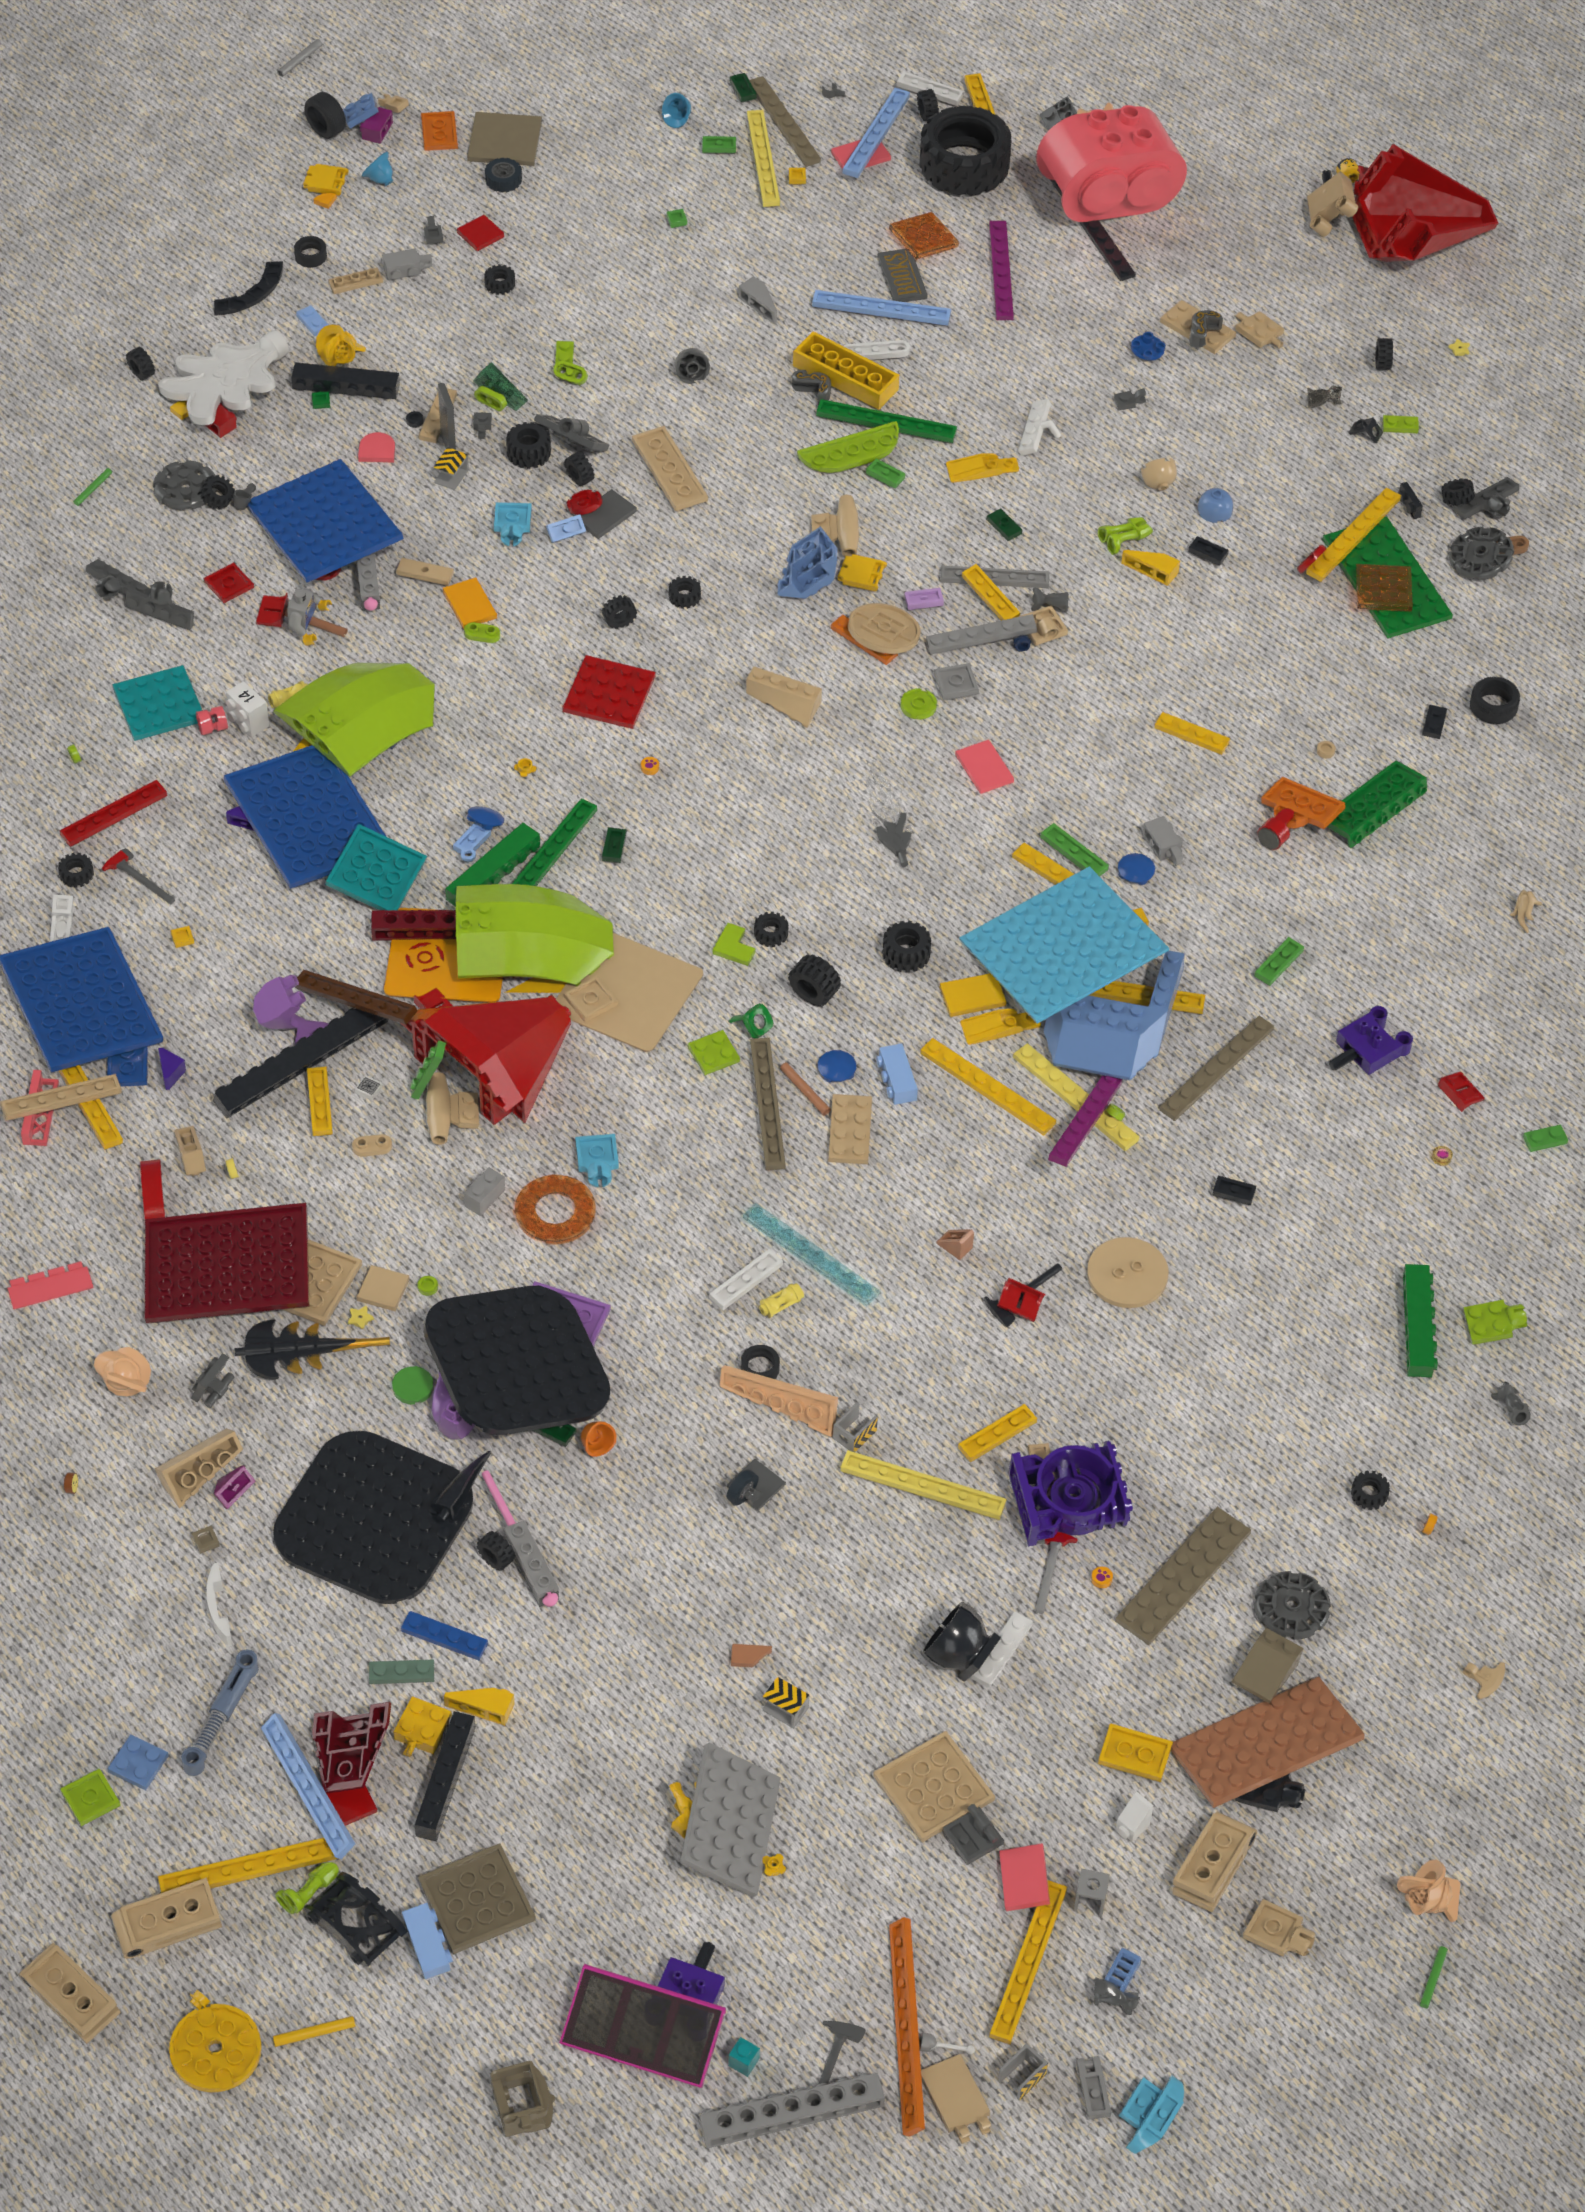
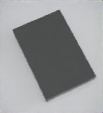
M613 489L602 495L603 502L597 510L581 515L585 529L597 539H600L637 512L636 506Z

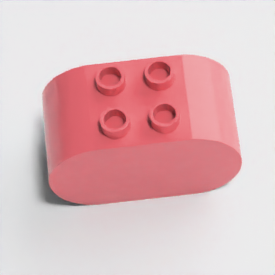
M1125 105L1120 109L1105 111L1094 109L1089 113L1069 116L1058 122L1045 134L1036 154V162L1040 172L1046 178L1055 180L1062 191L1061 204L1065 214L1071 220L1077 222L1139 215L1159 210L1175 198L1181 190L1187 175L1186 162L1157 115L1152 110L1141 106Z

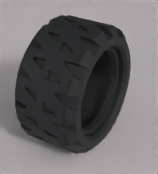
M949 107L941 110L938 114L935 113L927 120V124H924L921 131L920 168L922 169L923 176L927 181H932L934 187L941 191H948L950 194H967L971 196L981 194L984 191H991L1004 181L1010 169L1012 136L1009 127L1006 126L1004 120L998 115H994L991 111L980 107ZM967 145L980 148L985 153L966 156L954 154L945 149L952 146Z

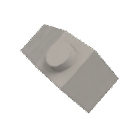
M754 276L739 285V299L771 323L776 324L777 310L766 285Z

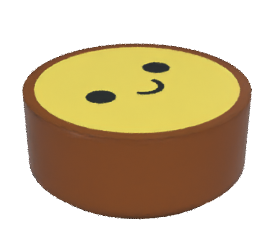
M68 1472L64 1479V1490L67 1494H75L78 1487L77 1473Z

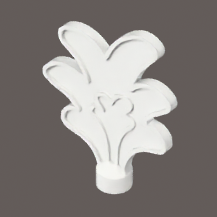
M272 330L262 336L258 343L252 345L215 344L210 350L211 357L188 354L180 355L176 358L178 373L182 377H167L160 380L158 384L160 393L172 400L187 401L189 418L195 424H212L215 421L216 411L221 401L229 409L245 410L252 405L249 395L250 391L264 393L276 387L274 376L267 371V368L272 361L276 362L288 354V344L279 332Z

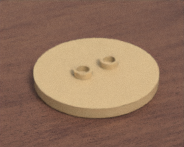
M870 603L857 607L850 614L848 621V630L858 643L868 649L881 653L897 654L907 652L917 645L921 634L920 626L913 616L903 609L883 603Z
M1131 1237L1111 1239L1098 1246L1092 1253L1087 1268L1088 1281L1096 1295L1105 1302L1122 1308H1138L1154 1302L1164 1292L1169 1275L1168 1265L1162 1253L1150 1243Z

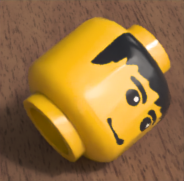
M1352 158L1341 160L1336 167V173L1341 171L1352 183L1358 180L1360 173L1357 171L1358 165L1356 161Z

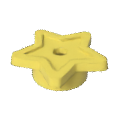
M1456 339V342L1450 344L1448 348L1452 349L1455 356L1469 355L1467 348L1470 346V343H1463Z
M367 1306L359 1310L350 1309L351 1318L348 1320V1324H354L364 1329L369 1321L374 1320V1317L368 1314Z

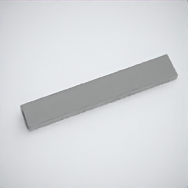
M941 565L940 582L968 584L963 579L962 572L970 567ZM981 568L996 586L1049 589V571Z

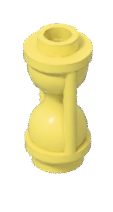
M300 681L294 686L272 691L271 694H268L271 707H278L308 684Z
M797 1283L789 1284L779 1292L760 1300L759 1310L763 1316L771 1318L787 1307L799 1303L804 1298V1293Z

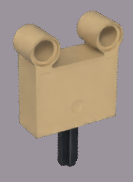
M1323 170V185L1307 196L1311 218L1310 228L1322 237L1327 236L1331 232L1332 225L1329 222L1332 219L1337 218L1339 214L1352 217L1358 210V205L1354 199L1352 182L1341 171L1332 177L1330 170Z

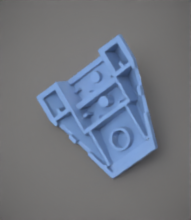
M821 526L792 545L786 560L788 566L783 568L782 571L784 574L783 579L778 581L777 594L784 597L806 599L810 595H815L822 587L828 586L833 582L837 564V547Z

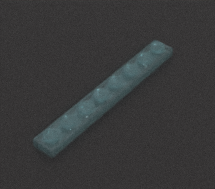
M757 1203L743 1214L744 1221L867 1307L880 1294L879 1289Z

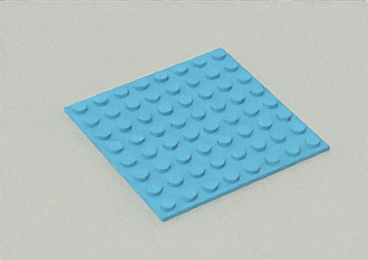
M1090 866L959 937L961 942L1037 1024L1169 951V947Z

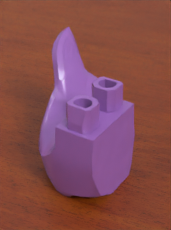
M289 975L284 978L279 976L264 984L255 995L253 1010L259 1024L268 1029H296V1045L297 1041L302 1037L307 1038L317 1028H324L329 1024L306 1020L296 1015L295 1013L300 1009L299 1006L306 1001L302 991L293 993L292 988L299 985L298 979L295 975Z
M439 1372V1378L432 1397L434 1421L444 1436L450 1439H463L471 1432L475 1425H469L459 1415Z

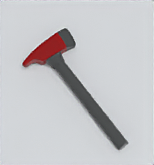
M126 848L113 855L102 867V871L121 869L170 905L175 902L174 897L128 865L127 861L133 859L134 855Z

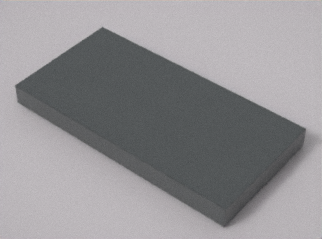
M439 383L440 434L445 447L456 450L454 406L446 385Z

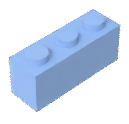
M903 1044L880 1047L879 1056H876L878 1067H882L883 1070L881 1072L883 1083L888 1085V1098H892L894 1105L917 1101L918 1088Z
M428 1903L403 1911V1919L424 1978L428 1979L451 1971L449 1963L453 1962L449 1949L444 1950L442 1942H445L442 1929L437 1930L435 1922L438 1921L434 1908L429 1909Z

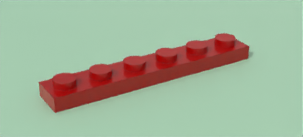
M155 780L61 829L60 835L72 847L165 798L167 791L158 780Z

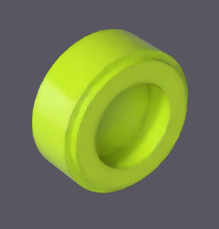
M75 745L68 746L67 750L75 764L81 762V757Z
M1112 1103L1105 1109L1111 1116L1120 1121L1126 1115L1121 1108Z
M423 1276L419 1279L417 1284L418 1291L422 1295L431 1296L437 1292L438 1281L433 1276Z

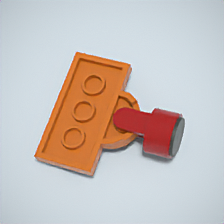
M1282 776L1261 797V803L1274 808V817L1269 818L1258 829V838L1265 847L1277 850L1289 839V829L1300 828L1307 823L1325 829L1345 809V802Z

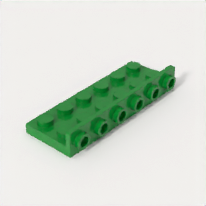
M1396 760L1344 798L1342 802H1345V809L1327 827L1347 838L1348 847L1352 848L1392 817L1399 814L1408 805H1411L1420 796L1424 795L1427 792V777Z

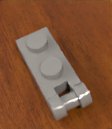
M1095 2056L1091 2060L1076 2059L1088 2120L1111 2117L1100 2057ZM1086 2069H1093L1094 2072L1087 2073Z

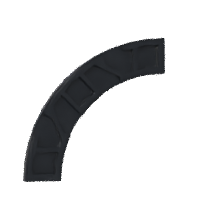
M283 261L266 262L260 282L245 291V294L239 297L215 299L214 315L236 313L264 300L276 288L282 277Z

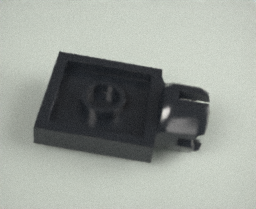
M1289 1773L1235 1798V1801L1278 1812L1281 1806L1300 1808L1302 1803L1299 1801H1303L1305 1795L1304 1784L1292 1781Z

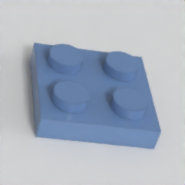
M372 92L363 95L358 101L348 104L343 109L346 123L350 129L379 112Z
M130 1734L108 1767V1773L146 1791L169 1754L167 1751Z

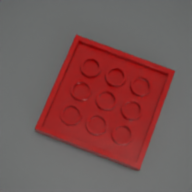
M586 655L563 705V712L633 729L654 682L656 672Z

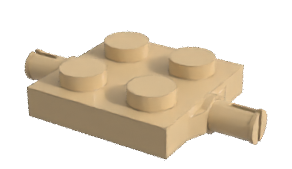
M1258 311L1248 317L1242 312L1237 313L1236 318L1241 322L1236 324L1235 330L1260 348L1266 344H1274L1279 349L1283 346L1284 343L1277 338L1284 334V328L1265 314Z

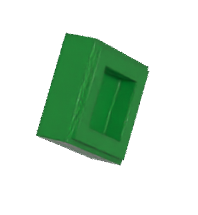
M329 392L312 393L313 409L331 408Z

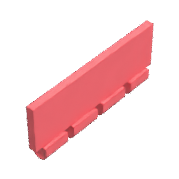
M79 1261L68 1264L69 1271L65 1272L64 1266L47 1270L49 1277H45L44 1271L27 1275L29 1280L27 1283H25L24 1277L9 1280L11 1287L7 1289L13 1309L94 1288L87 1266L83 1267L82 1262Z

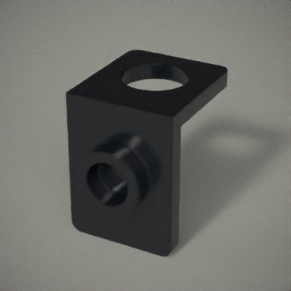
M1374 417L1356 421L1349 431L1350 435L1366 431L1373 443H1378L1383 434ZM1373 427H1375L1377 430L1376 437L1373 435L1372 432Z

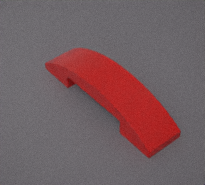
M161 1160L140 1161L145 1219L165 1217Z

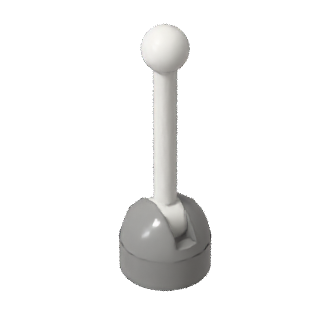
M922 2033L920 2051L931 2052L936 2047L966 2051L970 2055L975 2052V2048L972 2045L964 2047L937 2042L933 2035Z

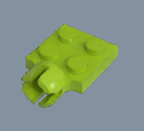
M1503 1299L1463 1307L1472 1345L1513 1338V1330L1527 1327V1314L1523 1310L1525 1309L1523 1304L1508 1306L1504 1303Z

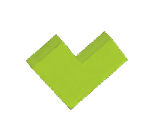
M727 923L713 948V954L748 966L756 952V948L740 943L745 934V928Z

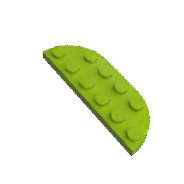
M897 421L800 449L797 450V456L807 467L824 473L841 472L868 464L876 458L879 460L885 458L894 450L899 439Z

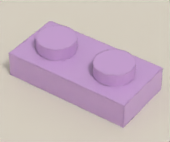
M940 588L908 591L904 594L908 610L944 606Z

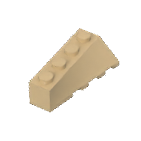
M753 667L746 679L747 694L764 704L768 703L776 711L787 714L790 719L801 722L806 728L811 723L822 701V688L761 668Z
M226 1428L156 1467L155 1471L162 1486L178 1508H181L185 1501L194 1496L200 1487L207 1481H210L243 1448L235 1431Z

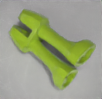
M1143 517L1128 518L1126 524L1099 527L1098 537L1102 543L1107 542L1108 551L1114 555L1120 551L1122 542L1130 539L1137 541L1144 539L1152 534L1153 529Z
M333 1862L321 1863L308 1874L309 1879L299 1891L296 1892L290 1888L279 1890L275 1894V1898L288 1913L297 1914L304 1908L305 1904L318 1889L327 1888L337 1877L339 1868Z

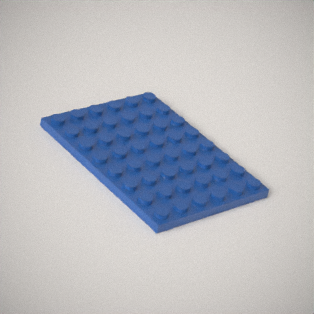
M342 459L333 461L308 474L255 496L247 506L306 583L404 539L402 532Z
M313 745L224 775V782L290 889L330 875L358 824L386 836L349 776Z
M110 927L0 955V966L50 1072L163 1042V1035Z

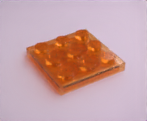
M933 212L890 223L889 230L915 259L959 247V241Z
M1356 565L1357 609L1412 611L1411 566Z

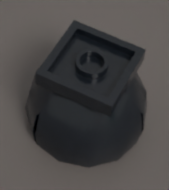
M962 1601L941 1623L946 1628L943 1629L941 1626L937 1628L923 1648L921 1655L929 1663L940 1669L959 1670L960 1674L957 1677L965 1682L981 1668L1001 1637L995 1632L990 1636L987 1635L982 1617L973 1607Z

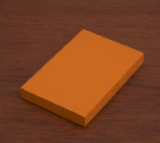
M454 111L421 113L424 151L458 149Z

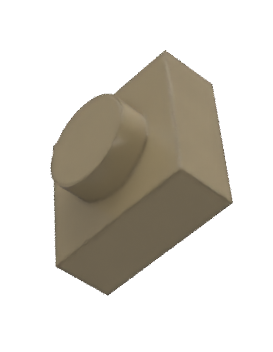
M212 1525L192 1533V1538L200 1554L220 1547Z

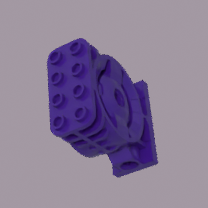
M1108 1440L1104 1442L1103 1447H1099L1098 1443H1093L1091 1448L1085 1445L1064 1446L1052 1451L1044 1459L1036 1454L1021 1457L1020 1452L1012 1453L1008 1475L1028 1547L1037 1545V1540L1054 1538L1057 1532L1068 1535H1084L1095 1530H1102L1103 1526L1107 1524L1110 1529L1115 1528V1524L1120 1522L1122 1527L1127 1526L1133 1506L1131 1499H1127L1126 1496L1127 1484L1121 1478L1122 1468L1120 1462H1117L1115 1458L1117 1456L1115 1444H1111ZM1053 1472H1056L1058 1479L1052 1485L1049 1499L1047 1497V1490L1055 1479ZM1098 1489L1100 1494V1506L1095 1509L1098 1499ZM1070 1494H1076L1078 1497H1073Z

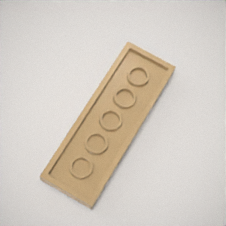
M665 426L632 436L633 444L675 511L708 501V495Z

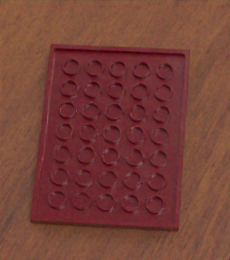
M306 1202L145 1219L146 1323L310 1306L308 1208Z

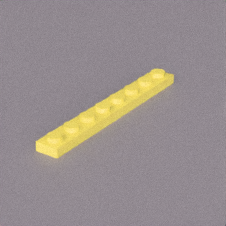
M764 110L747 111L763 207L780 206Z
M1028 1043L1013 1054L1015 1060L1077 1112L1089 1096L1087 1092ZM1104 1110L1094 1125L1124 1151L1139 1141V1136L1123 1122L1111 1116L1106 1110Z
M847 1450L841 1465V1472L997 1520L1001 1519L1007 1501L1006 1498Z

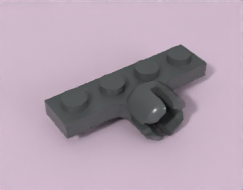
M1506 477L1476 493L1471 502H1466V504H1460L1459 506L1454 505L1453 511L1464 519L1482 510L1488 511L1496 518H1502L1510 510V501L1506 497L1519 491V484Z
M99 559L86 565L85 572L99 579L96 582L98 584L96 592L103 599H111L119 593L126 594V591L130 588L150 595L151 588Z
M155 582L151 585L150 595L131 588L126 591L125 607L187 630L193 627L194 611L175 605L172 602L173 589L169 583H167L165 589V582Z

